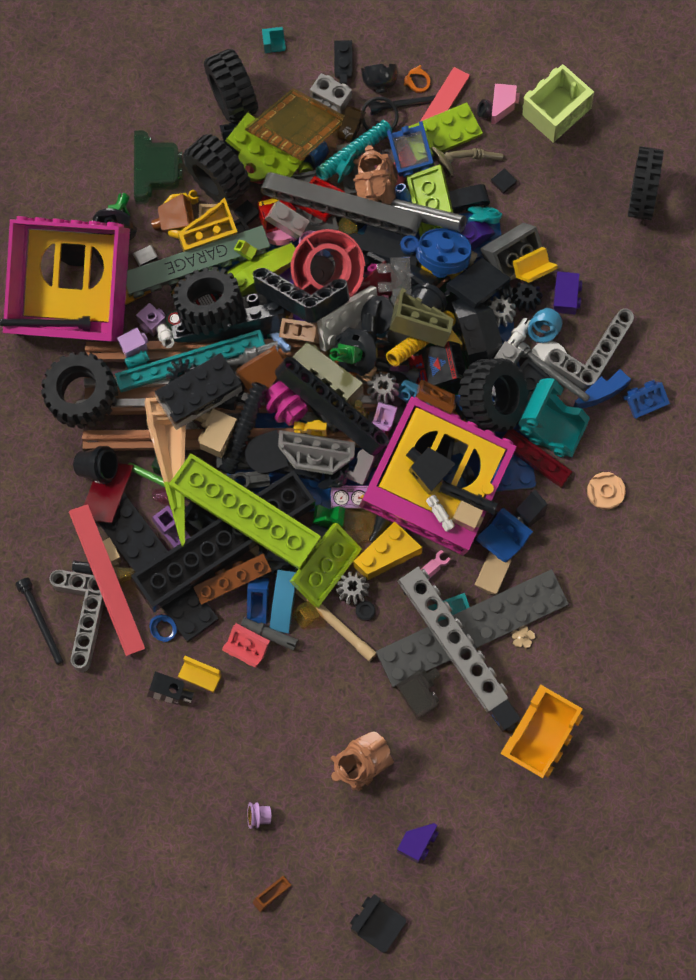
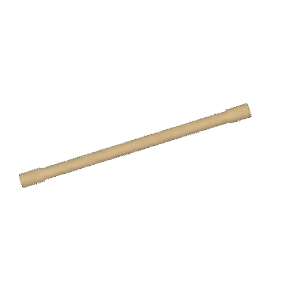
M258 545L249 550L256 557L259 554ZM297 589L295 590V593L350 642L369 662L372 660V657L374 658L377 655L367 643L357 637L323 604L319 607H314Z

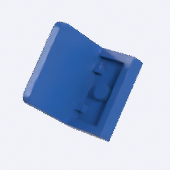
M502 508L493 522L478 535L476 540L498 559L508 562L525 545L533 531Z

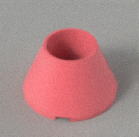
M333 229L318 230L306 236L296 247L291 260V275L294 285L309 294H313L333 280L344 279L348 284L350 298L358 291L363 282L365 260L357 242L346 233ZM326 249L334 258L335 270L327 282L318 284L311 275L310 264L317 252Z

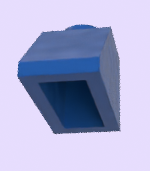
M269 578L254 579L248 583L247 619L257 623H266Z

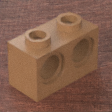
M282 318L279 337L287 340L319 344L317 323Z

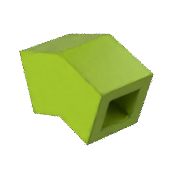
M238 240L233 249L250 261H252L257 252V248L243 240Z

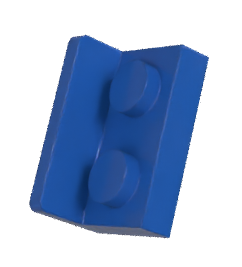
M651 380L644 384L645 387L640 389L638 387L632 388L627 391L628 394L623 396L624 400H627L634 418L670 404L662 382Z

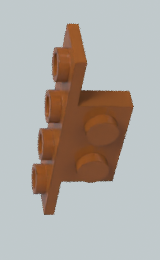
M264 553L246 562H243V560L232 564V569L228 571L225 568L215 573V577L194 586L193 588L201 605L271 572L272 570Z

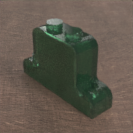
M143 130L134 131V199L136 204L147 203L150 197H152L153 190L176 189L179 186V180H183V170L179 169V163H183V154L178 152L177 145L175 143H152V137H149L148 133Z

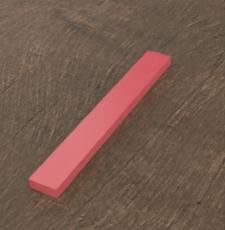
M454 67L421 121L449 110L470 75ZM407 143L399 154L402 168L417 163ZM398 174V180H397V183L395 184V187H396V185H398V184H400V183H403V184H404V182H405V180L407 179V177H406V178H403V176H400V177H399V174Z
M88 504L70 510V517L125 655L128 656L144 650L143 641Z

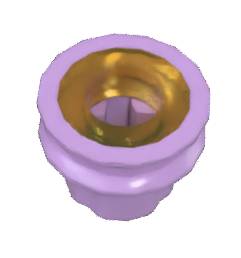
M258 802L248 804L247 817L250 829L253 826L259 828L260 824L271 823L270 806H259Z

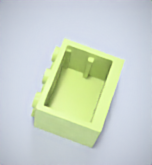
M562 64L559 68H554L548 78L542 79L533 91L530 90L525 94L522 115L554 143L591 109L594 91Z

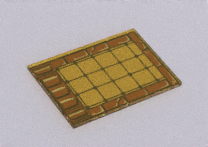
M292 88L246 126L245 130L302 161L342 125L344 115Z

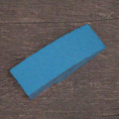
M284 570L277 571L270 628L289 634L296 590L290 580L296 572Z

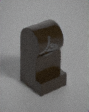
M353 106L346 108L342 126L338 132V138L349 143L354 141L366 112Z

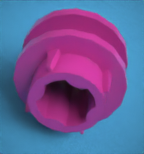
M281 381L275 383L265 393L266 396L264 398L268 403L266 410L269 413L277 412L275 420L278 423L285 422L288 426L294 425V422H299L308 411L305 401Z

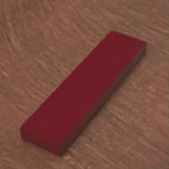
M508 430L503 438L511 440L513 445L517 446L513 453L560 488L573 471L516 430Z

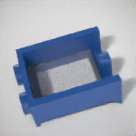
M422 121L419 122V126L412 128L404 126L401 128V131L391 133V130L387 131L399 177L403 176V178H406V176L412 175L414 172L434 167Z

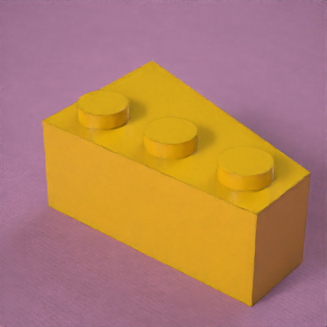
M223 198L217 205L210 208L205 214L178 233L183 252L238 233L226 199Z
M394 521L354 560V568L369 580L390 570L392 567L422 554V547Z

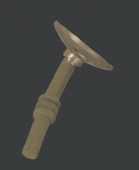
M431 147L436 159L451 178L454 177L451 162L454 161L453 159L471 157L477 160H483V158L503 160L502 153L487 152L484 149L473 148L472 150L452 151L444 154L437 148Z

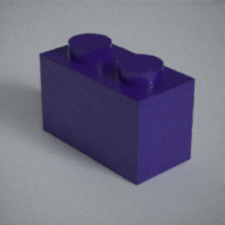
M557 271L553 310L558 313L575 315L576 309H580L581 298L578 297V291H582V280H579L580 273Z

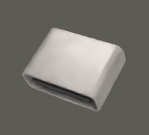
M152 245L133 253L139 267L156 258L158 259Z

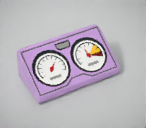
M368 486L331 487V508L341 506L345 509H363L359 505Z

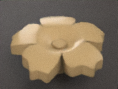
M525 625L511 632L512 638L515 639L513 641L515 647H522L523 644L525 649L530 648L531 640L535 639V633L531 630L528 631V626Z

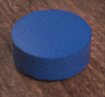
M412 235L403 237L400 243L402 252L407 255L415 254L419 242L418 239Z

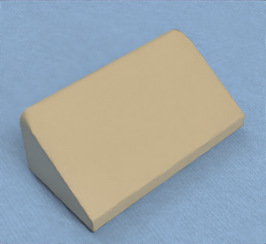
M489 552L475 582V586L487 594H497L511 564V560L503 562L493 553Z

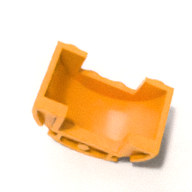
M540 685L512 737L510 736L503 748L501 755L541 778H549L554 769L552 767L553 762L558 763L563 755L560 750L563 745L568 746L573 737L570 733L574 725L578 726L584 717L581 714L583 709Z

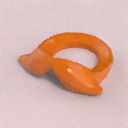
M419 65L410 70L408 75L405 76L403 85H407L416 93H422L430 86V76ZM410 75L424 76L427 80L426 87H416Z

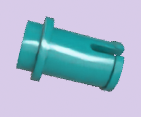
M140 350V353L125 358L128 369L143 363L147 364L150 361L146 350Z

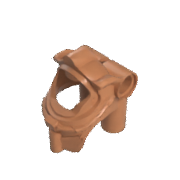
M368 145L360 159L354 160V164L358 169V175H355L353 179L357 196L391 205L392 201L396 199L397 168L388 154H380L371 145Z
M370 732L356 740H352L344 751L336 757L331 756L335 770L331 778L333 782L341 780L351 785L353 791H360L362 786L365 784L369 785L373 777L394 763L385 739L377 732Z

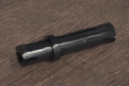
M443 481L439 490L440 493L466 502L492 515L498 503L483 498L481 494L476 495Z

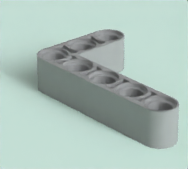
M621 309L616 314L585 365L560 349H552L545 357L544 362L582 390L589 389L600 376L633 322L634 315L632 311ZM620 316L625 317L627 322H622ZM611 331L616 332L618 337H613ZM601 346L607 347L609 352H604ZM551 356H555L558 362H553ZM592 361H596L599 364V368L594 367ZM567 366H571L574 369V373L569 372ZM583 376L588 377L590 383L585 382Z
M55 570L50 575V582L55 590L85 596L71 655V663L74 669L78 672H85L91 665L104 600L100 590H93L94 585L97 584L94 575ZM57 578H64L61 584H55ZM76 581H83L80 587H74ZM91 603H98L95 609H89ZM87 621H94L92 627H84ZM83 640H90L87 646H80V643ZM84 658L85 663L83 665H76L78 659Z

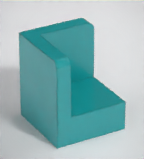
M283 27L262 29L265 53L286 50Z

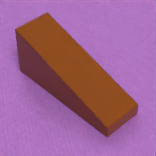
M282 876L254 899L253 904L262 912L285 892L291 884Z

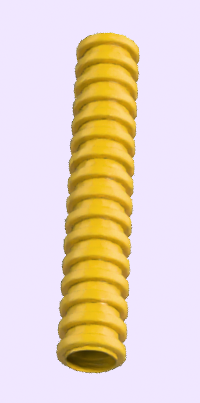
M444 311L443 313L454 319L452 325L454 326L456 323L455 316L450 311ZM408 337L387 352V361L392 366H398L429 344V342Z

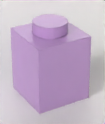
M138 328L117 337L126 358L140 353V350L148 351L146 346L149 343L144 332L140 333Z

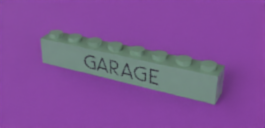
M263 225L128 270L126 284L128 296L138 298L143 296L146 291L156 292L161 290L164 285H176L187 274H190V276L194 275L193 271L197 269L199 272H203V268L208 267L209 271H211L213 267L221 266L222 268H227L232 265V262L248 260L233 250L238 240L246 241L251 246L257 248L255 254L257 256L266 253L270 248V244Z

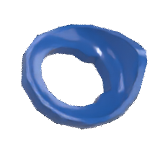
M161 614L154 616L150 620L149 627L153 637L162 642L170 641L175 637L177 626L171 617ZM160 621L171 624L173 630L170 636L162 637L158 633L156 626Z

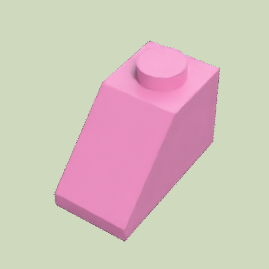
M495 84L491 124H496L514 110L515 104H519L520 93H516V85Z

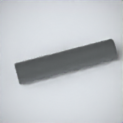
M394 199L391 203V206L418 213L422 216V223L457 232H463L466 226L467 219L463 215L399 199Z

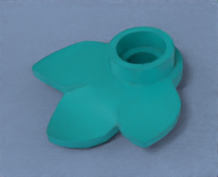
M356 150L350 154L347 161L341 160L335 172L339 175L337 183H341L344 177L349 175L354 169Z
M472 206L468 208V211L473 213L468 218L471 221H485L489 224H497L502 218V213L492 207Z

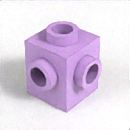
M151 303L136 314L140 328L146 334L149 332L153 337L158 333L157 327L160 324L167 325L165 313L160 308L156 309Z

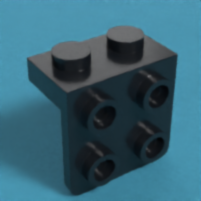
M374 894L371 898L368 896L361 907L364 909L361 914L358 915L356 913L351 920V931L380 952L386 953L406 924V919L381 902V898Z

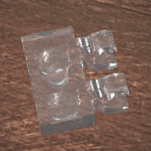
M410 257L390 258V264H377L378 273L391 272V282L378 283L379 292L392 291V296L394 297L398 296L401 288L407 290L406 293L408 295H412Z

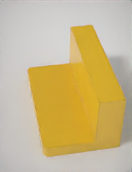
M544 247L513 261L516 278L526 282H532L558 269L557 264L549 262L547 249Z
M184 656V664L178 678L214 693L222 677L221 671Z

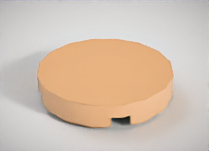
M602 472L595 475L587 487V496L590 502L602 510H611L618 507L623 502L626 494L622 479L610 472Z

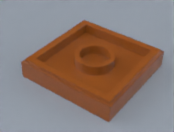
M424 380L420 381L416 398L449 413H452L454 409L455 394Z

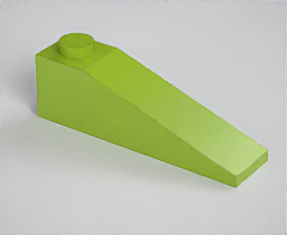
M292 243L253 257L252 261L245 260L237 263L227 273L231 272L234 278L237 279L242 296L255 294L257 291L255 289L253 271L258 268H266L277 275L282 274L291 267L292 256L296 248Z

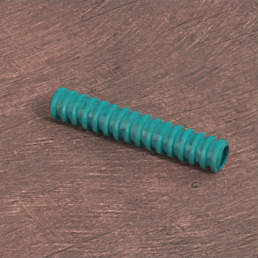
M385 120L380 121L376 126H373L363 135L359 136V138L355 139V141L344 147L342 151H338L329 160L317 166L316 173L319 178L324 181L328 180V178L336 174V169L341 160L347 161L354 150L357 151L354 159H357L358 156L365 153V148L368 145L373 147L379 141L386 138L388 130H391L392 133L390 124Z

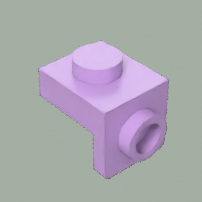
M378 402L372 423L384 433L390 431L398 407Z

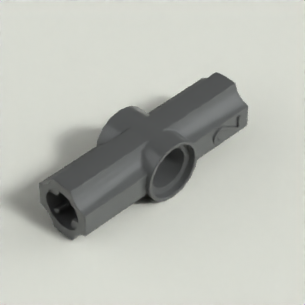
M253 471L226 475L234 481L237 477L244 478L245 485L243 487L246 489L270 486L269 473L263 474Z

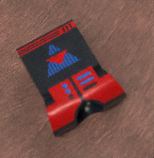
M447 341L444 347L435 345L419 350L407 358L410 368L416 367L421 369L416 383L418 385L421 380H424L439 388L459 383L464 378L463 374L466 371L460 343Z

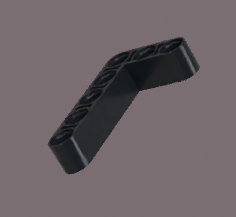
M258 268L253 271L255 289L258 293L309 323L319 321L347 303L350 299L348 284L344 279L333 280L313 294H309L266 268Z

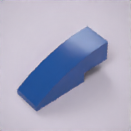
M621 369L608 381L601 376L585 391L590 397L589 400L585 402L578 398L574 403V407L588 408L611 399L630 384L631 378Z

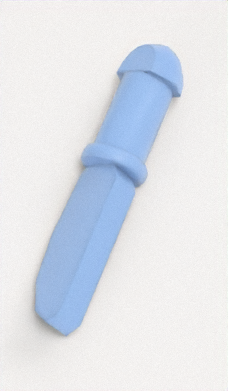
M278 332L269 334L274 341L278 342V346L285 353L291 351V346L284 338L279 337Z

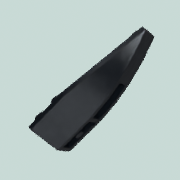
M260 293L242 296L244 302V311L241 312L242 316L240 319L235 318L237 323L234 326L229 324L228 330L224 331L222 328L215 335L214 331H211L209 335H204L203 332L197 335L194 333V330L189 332L186 327H183L182 323H178L172 326L174 342L208 343L224 341L257 330H261L262 335L280 331L282 318L287 319L285 309Z

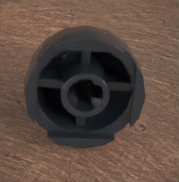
M377 64L361 68L364 84L369 89L376 90V93L387 92V89L391 88L397 81L398 70L396 64H389V67L384 66V64Z

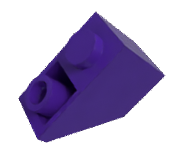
M433 823L406 831L397 848V852L416 863H419L421 859L424 861L429 853V849H427L430 841L434 843L439 834L436 831L437 825Z

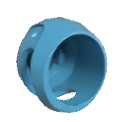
M551 308L539 310L528 324L529 336L532 340L540 343L553 340L561 331L563 324L561 316ZM544 324L548 325L550 331H543L540 327ZM532 325L538 332L543 333L545 336L539 337L535 335L532 330Z

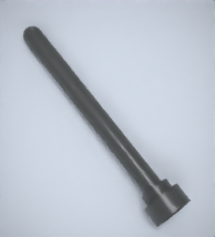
M522 342L517 347L521 350V359H530L535 365L585 402L589 400L588 394L533 354L528 344Z

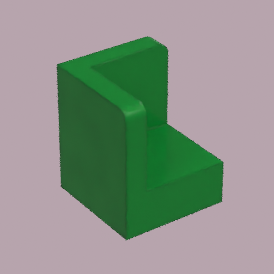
M316 505L313 523L328 529L333 523H338L342 527L344 524L345 508L337 506L328 509L321 505Z

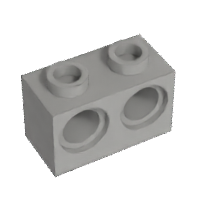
M321 73L310 88V98L341 114L352 99V90L348 85L340 84L333 77Z

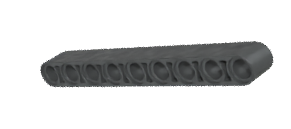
M272 172L267 173L260 190L268 197L403 235L416 236L422 221L421 215L409 210Z

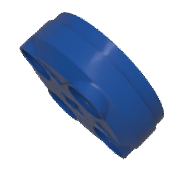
M443 228L432 229L421 236L417 246L416 258L434 276L443 278L468 268L471 258V245L465 236L456 231Z

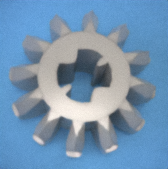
M503 295L500 299L494 296L493 301H487L488 307L494 311L498 327L500 324L506 327L507 322L512 323L513 317L516 316L515 304H510V298L504 300Z
M382 372L379 373V377L373 375V381H368L369 388L367 393L371 394L370 399H377V404L381 401L388 404V399L391 402L395 401L394 396L399 395L397 390L399 389V383H395L396 377L390 378L389 372L386 376H383Z
M348 572V578L342 575V581L337 582V586L340 588L336 589V592L341 594L340 600L346 599V604L348 605L351 600H353L354 605H357V599L363 602V596H368L369 594L366 590L369 588V583H364L366 581L365 576L359 579L360 574L358 572L355 574V577L352 576L351 572ZM353 585L354 587L355 585L356 591H353V589L349 591V586Z

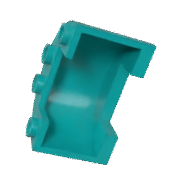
M541 379L537 383L519 421L520 432L530 438L529 441L535 445H541L554 451L553 453L556 456L564 457L565 455L572 457L590 417L582 408L566 406L557 395H561L564 388L556 379Z

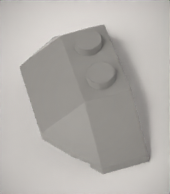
M279 430L278 447L295 469L333 475L354 459L355 442Z

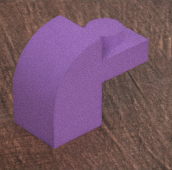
M167 505L154 515L152 520L162 535L166 537L173 547H176L180 544V539L171 508ZM185 530V540L190 538V535Z

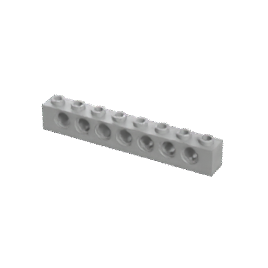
M418 566L397 582L485 711L489 712L508 699L506 695L508 691L502 683L499 684L495 679L497 675L494 670L486 666L484 663L486 659L481 651L475 650L473 647L474 641L471 636L464 634L461 629L463 625L457 617L454 619L451 615V607L446 601L443 602L439 597L441 593L438 588L430 584L428 573L425 569L421 570ZM416 585H424L426 592L424 594L417 593ZM429 600L436 602V610L431 611L427 608ZM439 617H445L448 620L446 627H441L438 624ZM451 633H456L459 636L458 643L454 644L449 640ZM463 649L470 652L468 660L461 658L460 653ZM473 666L481 668L480 676L477 677L472 674ZM485 682L492 684L493 689L491 693H486L483 690Z

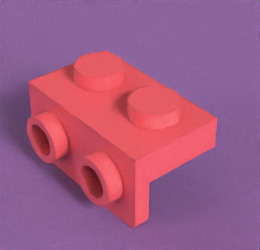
M236 623L222 650L256 668L263 660L270 640Z

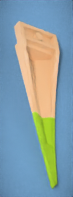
M146 398L144 401L147 415L146 421L180 543L183 547L185 544L184 495L169 487V483L185 462L186 425L176 430L156 398Z

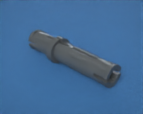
M246 617L241 622V626L294 651L296 643H298V639L266 627L262 622L259 624Z

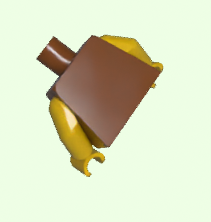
M191 190L188 195L186 193L170 195L158 207L159 218L151 221L153 229L155 231L162 229L170 237L179 239L178 233L195 220L192 204L198 203L199 197L192 196H196L197 191Z

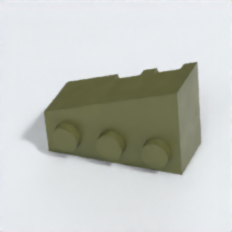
M401 288L395 301L389 330L444 347L451 334L454 319L435 307L430 308L422 303V299L418 297L416 299L406 293L407 290Z

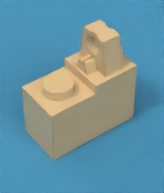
M212 409V411H208L195 419L201 422V426L206 430L201 432L198 442L201 450L222 458L230 443V438L233 437L234 428L238 426L236 424L237 419Z

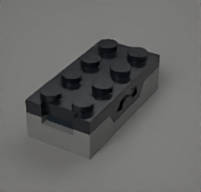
M222 353L159 388L155 391V396L177 430L242 392V385Z

